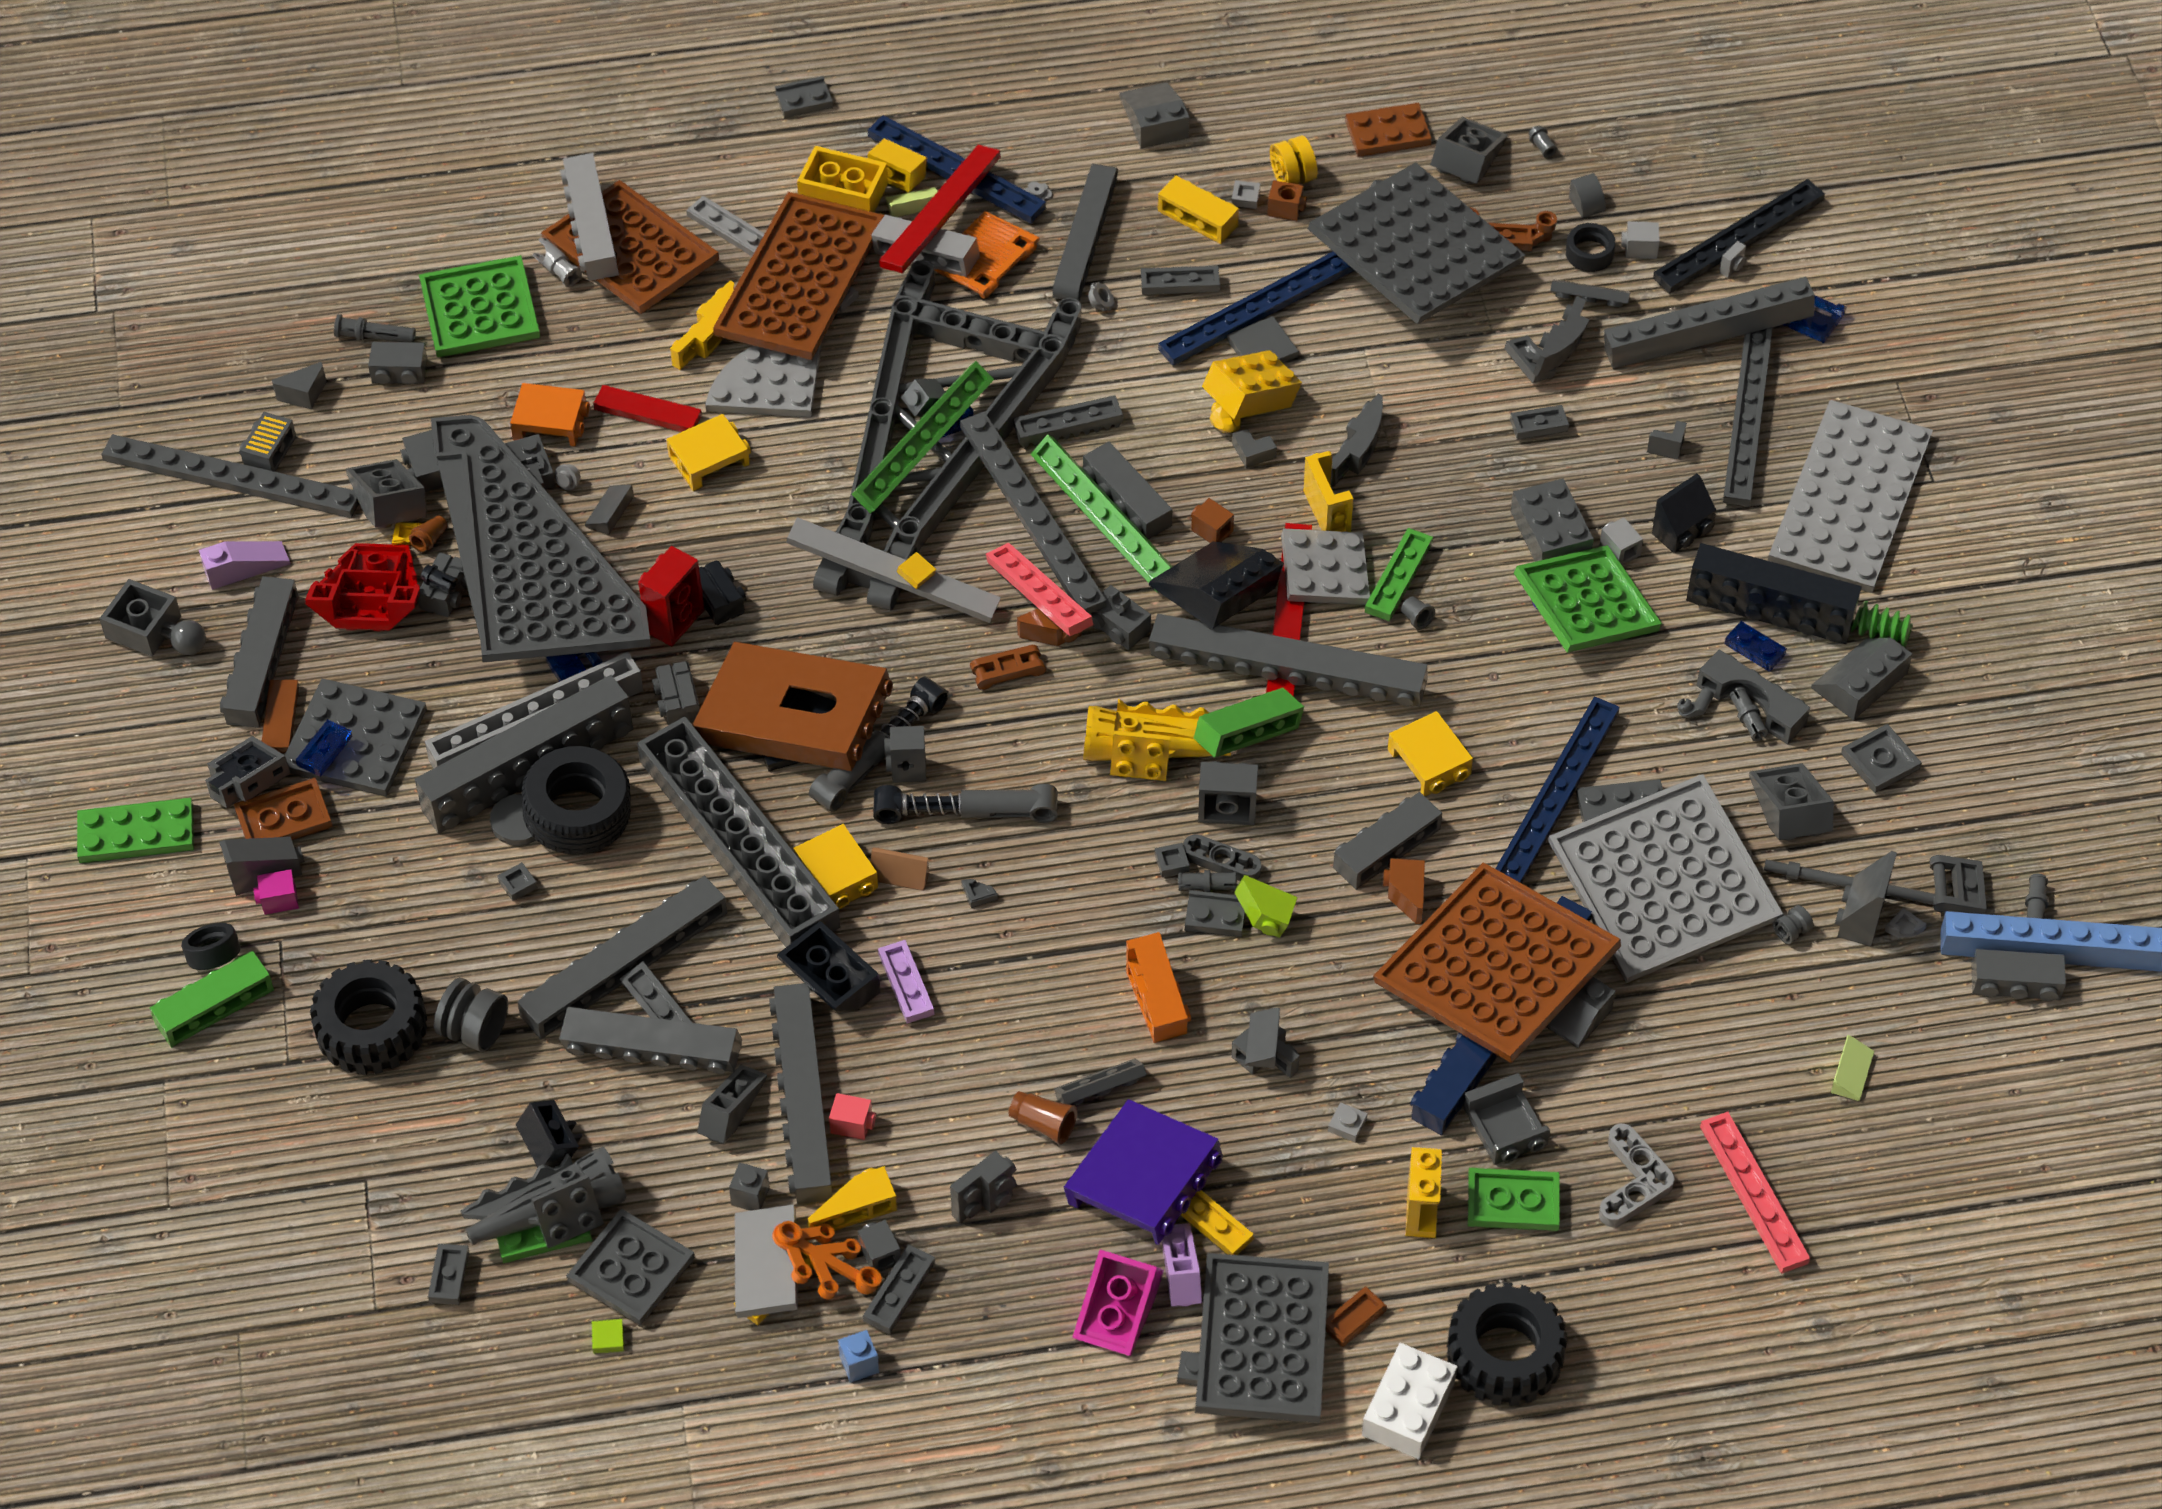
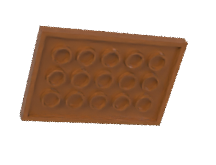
M618 180L601 192L619 275L597 279L596 281L640 314L720 260L718 251L621 180ZM568 214L542 231L541 235L542 238L551 241L572 263L580 268L578 256L583 254H577L574 239L579 238V236L574 237L571 221H575V219H570Z

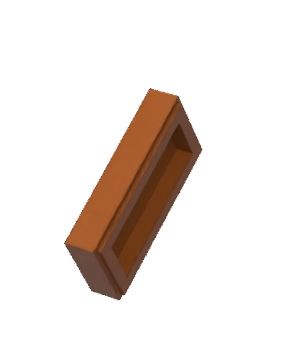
M1365 1286L1326 1318L1325 1332L1343 1348L1387 1311V1305Z

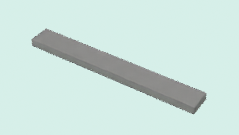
M702 196L686 210L689 218L750 256H753L765 234L705 196ZM850 287L839 308L840 312H843L859 297L857 290Z
M798 517L787 537V544L988 623L991 622L1001 597L938 572L918 589H915L897 573L898 566L905 562V559Z

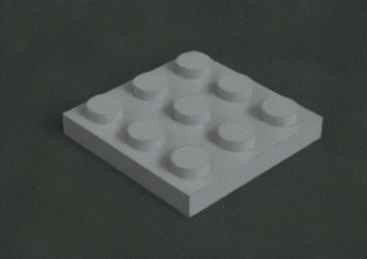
M1283 528L1281 540L1288 601L1366 605L1370 598L1363 533Z

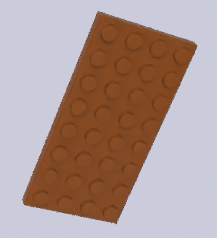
M788 191L713 327V335L812 360L873 245L871 234L884 215Z

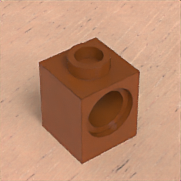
M1273 180L1268 197L1267 216L1298 221L1300 211H1305L1307 196H1303V185Z

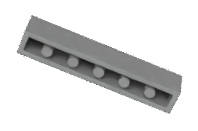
M589 153L564 158L565 169L560 170L563 185L568 184V186L563 187L566 202L572 201V203L567 204L570 219H575V221H571L574 237L579 236V238L574 239L577 254H583L578 256L581 272H587L588 281L619 275L594 155Z

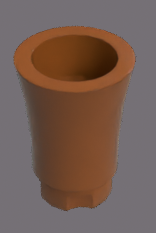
M1021 1091L1014 1095L1008 1111L1009 1117L1049 1137L1059 1145L1064 1144L1072 1133L1078 1113L1077 1107L1074 1105L1059 1103L1033 1093L1028 1094Z

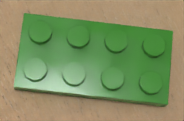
M191 798L77 810V857L79 863L194 850L193 802Z

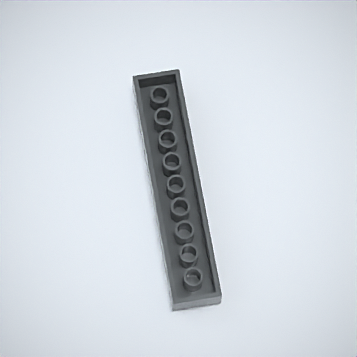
M686 717L637 742L640 763L785 947L819 921L825 924L832 932L841 928L839 908Z

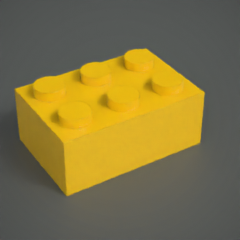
M814 146L797 180L798 194L875 212L888 185L887 163Z
M1268 350L1213 361L1202 387L1233 419H1239L1290 408L1302 382L1294 375L1292 370L1287 368L1278 359L1276 354Z

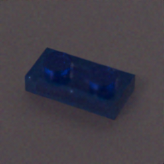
M1740 621L1726 636L1724 645L1769 672L1782 660L1787 650L1784 646L1743 621Z
M327 719L296 758L297 766L321 777L352 738L351 730Z

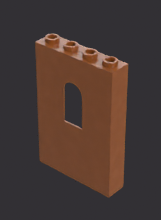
M734 641L692 726L710 746L852 771L856 761H859L862 757L863 746L872 735L876 719L882 714L886 697H889L892 693L893 682L889 678L887 668ZM790 687L831 694L837 700L835 707L831 711L822 714L781 707Z

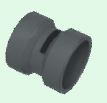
M1796 905L1788 911V915H1782L1773 922L1775 933L1786 944L1794 942L1798 939L1800 933L1806 934L1814 927L1811 915L1801 905Z

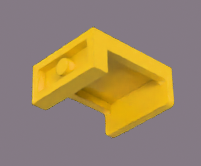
M724 414L666 439L668 456L692 491L703 487V476L740 460L744 467L750 465L749 454H751V448L748 442L739 437L736 425L732 421L729 422Z
M1331 452L1315 453L1305 457L1303 492L1321 530L1351 532L1353 497L1350 490L1334 494L1331 489Z
M1437 711L1389 733L1388 751L1393 758L1398 755L1402 757L1420 781L1421 793L1425 797L1432 793L1437 794L1445 787L1455 782H1462L1471 775L1473 758Z
M844 824L793 848L796 856L839 909L844 908L849 902L861 896L870 895L878 888L877 871Z
M1412 1147L1405 1236L1436 1238L1437 1205L1440 1204L1441 1149Z

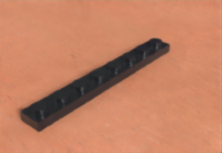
M1806 179L1654 271L1653 279L1671 294L1719 265L1722 261V256L1737 241L1744 244L1747 248L1824 201L1825 193L1809 179Z

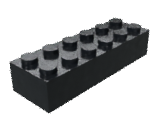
M1700 543L1691 570L1686 601L1699 606L1721 610L1725 613L1747 617L1751 620L1769 623L1780 628L1791 629L1805 635L1828 639L1831 642L1847 644L1862 586Z

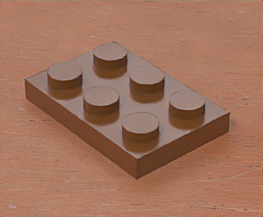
M1419 102L1345 115V122L1357 157L1431 145L1432 138Z
M316 778L256 796L246 802L240 801L234 804L245 839L291 837L294 840L333 827Z

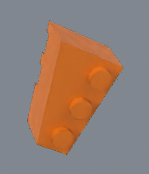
M1160 932L1126 941V973L1153 1042L1156 1043L1187 1034V1024L1191 1021L1190 1011L1187 1004L1183 1005L1181 989L1178 981H1175Z

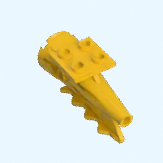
M1118 699L1117 711L1099 706H1089L1083 760H1111L1110 775L1166 781L1169 758L1212 756L1194 739L1199 716L1209 712L1201 707L1191 713L1183 712L1177 705L1173 704L1161 710L1155 709L1149 702H1142L1132 707L1127 706L1121 699ZM1231 752L1222 756H1231Z

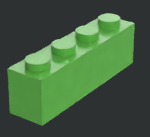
M1280 688L1199 716L1194 739L1216 758L1298 729L1305 706L1284 688Z
M251 951L246 955L237 957L226 966L211 971L206 977L197 982L184 986L180 991L168 998L159 1000L149 1009L155 1025L170 1047H173L274 991L270 974L256 954Z

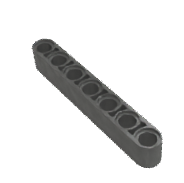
M1091 164L1055 277L1052 294L1055 299L1074 298L1080 302L1118 177L1117 167Z

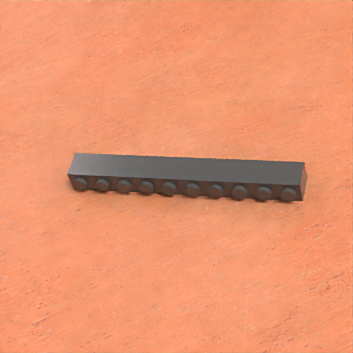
M1158 613L1149 639L1151 656H1156L1162 660L1172 659L1182 661L1188 665L1209 666L1214 670H1230L1241 675L1261 676L1267 680L1281 678L1298 686L1308 685L1324 691H1340L1350 696H1366L1376 701L1387 700L1397 702L1403 706H1421L1428 680V666L1423 663L1222 625L1212 629L1201 621Z

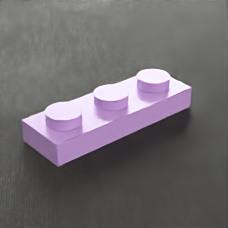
M906 940L878 948V955L906 1023L933 1016L934 1007Z

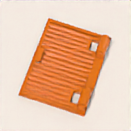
M984 211L962 233L977 238L980 253L979 259L968 276L964 277L939 269H934V271L979 293V296L984 299L999 286V280L1019 260L1025 261L1036 250L1040 237ZM1019 239L1027 243L1023 248L1015 244ZM982 276L989 279V282L986 285H983L977 281Z

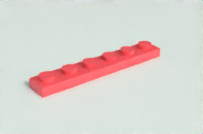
M1010 543L986 553L987 563L1067 635L1078 634L1093 626L1092 616Z
M1729 1112L1701 1121L1700 1128L1781 1274L1809 1264L1810 1257Z

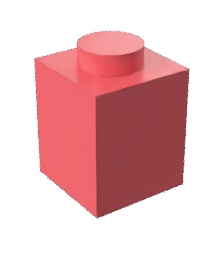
M836 1093L829 1116L830 1133L865 1140L868 1129L873 1130L876 1120V1112H872L871 1100Z

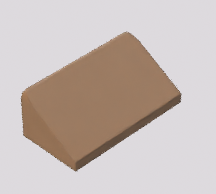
M872 848L870 863L877 871L878 882L916 890L925 889L929 877V861L927 857Z

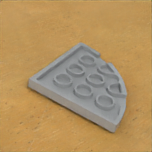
M822 342L812 360L754 345L734 357L716 377L707 396L706 412L811 418Z

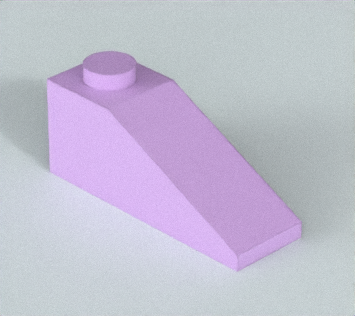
M225 541L199 550L203 568L212 590L290 564L282 541Z
M1190 1223L1176 1224L1170 1235L1163 1238L1162 1248L1171 1306L1187 1307L1192 1304L1202 1303L1200 1270Z

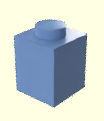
M867 1330L838 1340L840 1359L850 1383L879 1373L878 1355Z

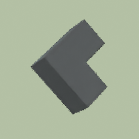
M1248 429L1233 433L1232 445L1246 468L1276 458L1277 447L1271 436L1254 440Z

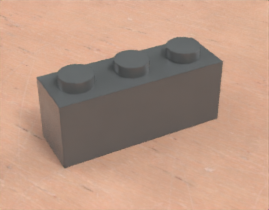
M1975 950L1971 964L1972 994L1985 997L2006 996L2015 999L2036 998L2044 1001L2061 1000L2066 986L2064 955Z

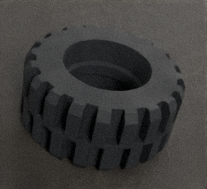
M372 959L363 960V963L355 964V962L346 964L347 968L343 970L338 968L333 971L330 979L326 977L319 985L321 991H315L312 998L313 1004L310 1006V1015L319 1048L322 1054L327 1056L329 1062L335 1066L340 1064L341 1069L347 1072L356 1070L357 1074L367 1075L368 1071H374L375 1074L383 1073V1069L389 1067L392 1070L400 1066V1061H408L413 1056L412 1050L420 1048L423 1043L422 1037L426 1035L427 1014L420 987L416 984L414 977L410 973L404 972V968L396 964L391 967L388 961L379 960L378 963H373ZM381 1004L395 1010L385 1023L376 1028L357 1030L344 1025L346 1018L353 1011L365 1005Z
M1503 1282L1502 1287H1496L1495 1283L1485 1285V1291L1482 1292L1480 1289H1476L1470 1293L1469 1300L1465 1298L1458 1304L1457 1311L1453 1312L1450 1321L1447 1360L1449 1363L1457 1366L1456 1379H1461V1387L1467 1392L1473 1390L1475 1398L1484 1401L1485 1398L1490 1399L1493 1405L1501 1406V1402H1509V1406H1519L1521 1400H1525L1526 1403L1535 1401L1537 1393L1545 1395L1551 1389V1384L1557 1382L1563 1368L1567 1333L1565 1332L1563 1317L1557 1316L1558 1308L1553 1302L1547 1304L1545 1302V1295L1539 1291L1534 1294L1530 1292V1287L1525 1285L1517 1288L1512 1287L1513 1283ZM1511 1328L1526 1335L1536 1350L1521 1360L1505 1361L1488 1354L1481 1347L1478 1339L1489 1330Z

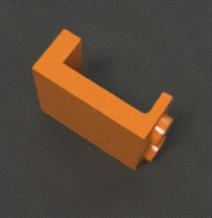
M522 383L510 422L513 440L525 438L526 432L566 436L569 438L570 446H576L578 437L583 436V419L588 417L590 411V402L586 401L585 391Z

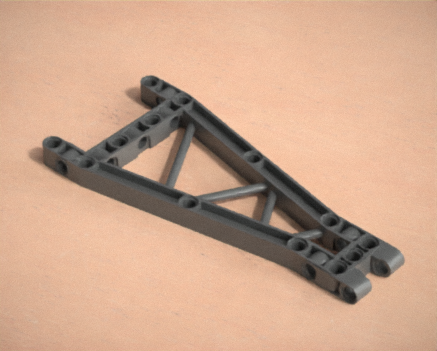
M928 260L915 261L911 265L892 304L848 509L836 533L868 544L877 513L894 529L884 552L907 560L914 553L920 552L924 543L985 466L967 437L964 438L953 454L941 443L937 442L931 450L945 462L942 468L909 472L898 484L931 480L901 520L882 503L872 513H869L852 495L856 488L889 454L896 418L910 430L917 423L899 406L901 394H904L912 384V382L904 383L913 339L916 334L934 338L937 342L963 349L968 347L983 351L984 354L997 358L1024 362L1022 366L987 371L994 380L1011 378L985 412L1003 441H1005L1014 429L1013 418L1026 414L1061 369L1070 349L1073 347L1082 324L1081 303L1077 299L1065 298L1061 300L1055 312L1052 313L1045 331L930 302L931 294L935 287L934 266ZM961 375L935 379L943 388H947ZM825 558L822 559L813 581L814 590L836 596L846 589L848 583L868 588L867 604L890 611L894 609L903 590Z

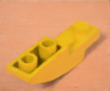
M729 281L723 288H719L710 300L699 307L696 312L698 323L693 324L689 331L681 339L676 340L670 348L672 366L681 370L696 355L706 359L722 341V337L713 335V327L735 289L734 282Z

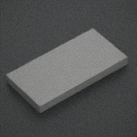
M794 1204L735 1213V1313L737 1318L798 1309L797 1283L791 1277L794 1267L787 1251L776 1245L772 1237L773 1230L778 1224L784 1221L796 1223Z

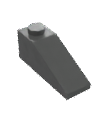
M741 1064L702 1103L697 1133L708 1137L712 1141L724 1144L738 1129L765 1083L767 1074Z

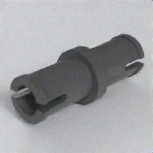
M1744 687L1736 688L1735 690L1739 696H1736L1735 692L1732 691L1729 697L1739 712L1737 716L1740 722L1744 723L1752 740L1760 741L1762 740L1760 732L1764 737H1767L1769 733L1759 716L1760 711L1756 705H1753Z
M1204 870V873H1178L1179 891L1204 890V892H1211V890H1236V872L1210 873V870Z
M2033 874L2029 878V894L2025 898V905L2028 908L2027 918H2045V909L2049 905V899L2046 896L2048 878L2046 879V876L2043 874Z

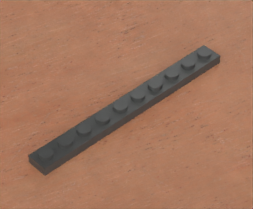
M1773 327L1748 333L1744 336L1723 503L1750 507Z
M981 412L961 420L960 427L1068 596L1089 614L1107 607L1106 599L986 413Z
M114 434L111 435L101 454L103 461L352 518L359 504L358 498L352 489Z

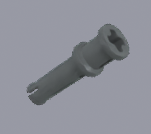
M337 314L334 324V336L336 338L341 336L356 337L359 341L364 340L366 337L414 343L416 328L367 322V319L364 317L351 319Z

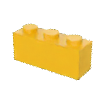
M1175 175L1158 193V212L1219 244H1222L1238 227V207L1218 198L1209 191L1195 186L1188 180Z

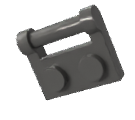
M1945 855L1932 856L1930 858V868L1934 873L1936 896L1933 899L1934 910L1937 912L1951 910L1984 914L1987 907L1982 861ZM1945 869L1952 871L1954 897L1947 896Z

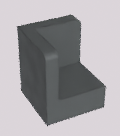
M1676 420L1673 434L1653 430L1649 436L1647 453L1678 460L1685 438L1687 423Z

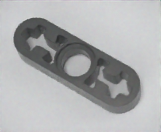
M1198 834L1188 836L1183 842V847L1190 863L1217 873L1236 872V880L1241 881L1244 875L1256 880L1261 876V861L1253 854ZM1196 846L1201 847V849H1197L1196 852L1191 851V849H1195ZM1219 854H1225L1230 860L1226 863H1218L1214 858ZM1248 866L1253 867V869L1250 868L1248 871H1244V868L1246 869Z

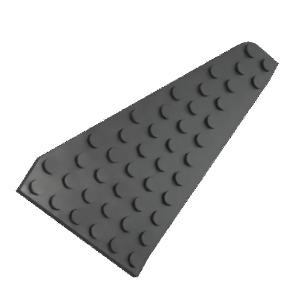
M473 415L431 418L433 446L480 638L482 663L650 647L648 619L644 603L487 422Z

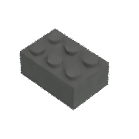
M1564 478L1513 491L1511 514L1535 562L1592 549L1594 538Z

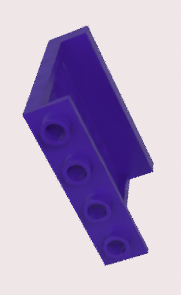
M1128 1099L1064 1185L1067 1202L1076 1208H1079L1083 1202H1086L1143 1228L1153 1234L1155 1244L1159 1245L1165 1236L1170 1235L1181 1213L1184 1214L1188 1210L1191 1199L1197 1191L1203 1189L1207 1177L1212 1170L1219 1167L1223 1157L1220 1142L1214 1136Z

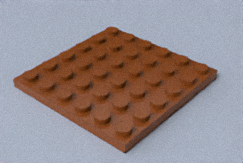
M1483 862L1373 977L1374 982L1512 1063L1621 947V939Z

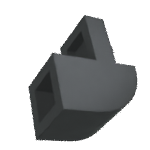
M1279 1027L1275 1066L1291 1078L1299 1071V1054L1292 1045L1285 1044L1286 1030ZM1248 1028L1232 1041L1231 1057L1253 1075L1261 1067L1245 1066Z

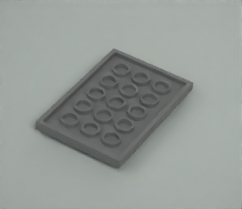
M1207 1253L1195 1413L1320 1423L1329 1262Z

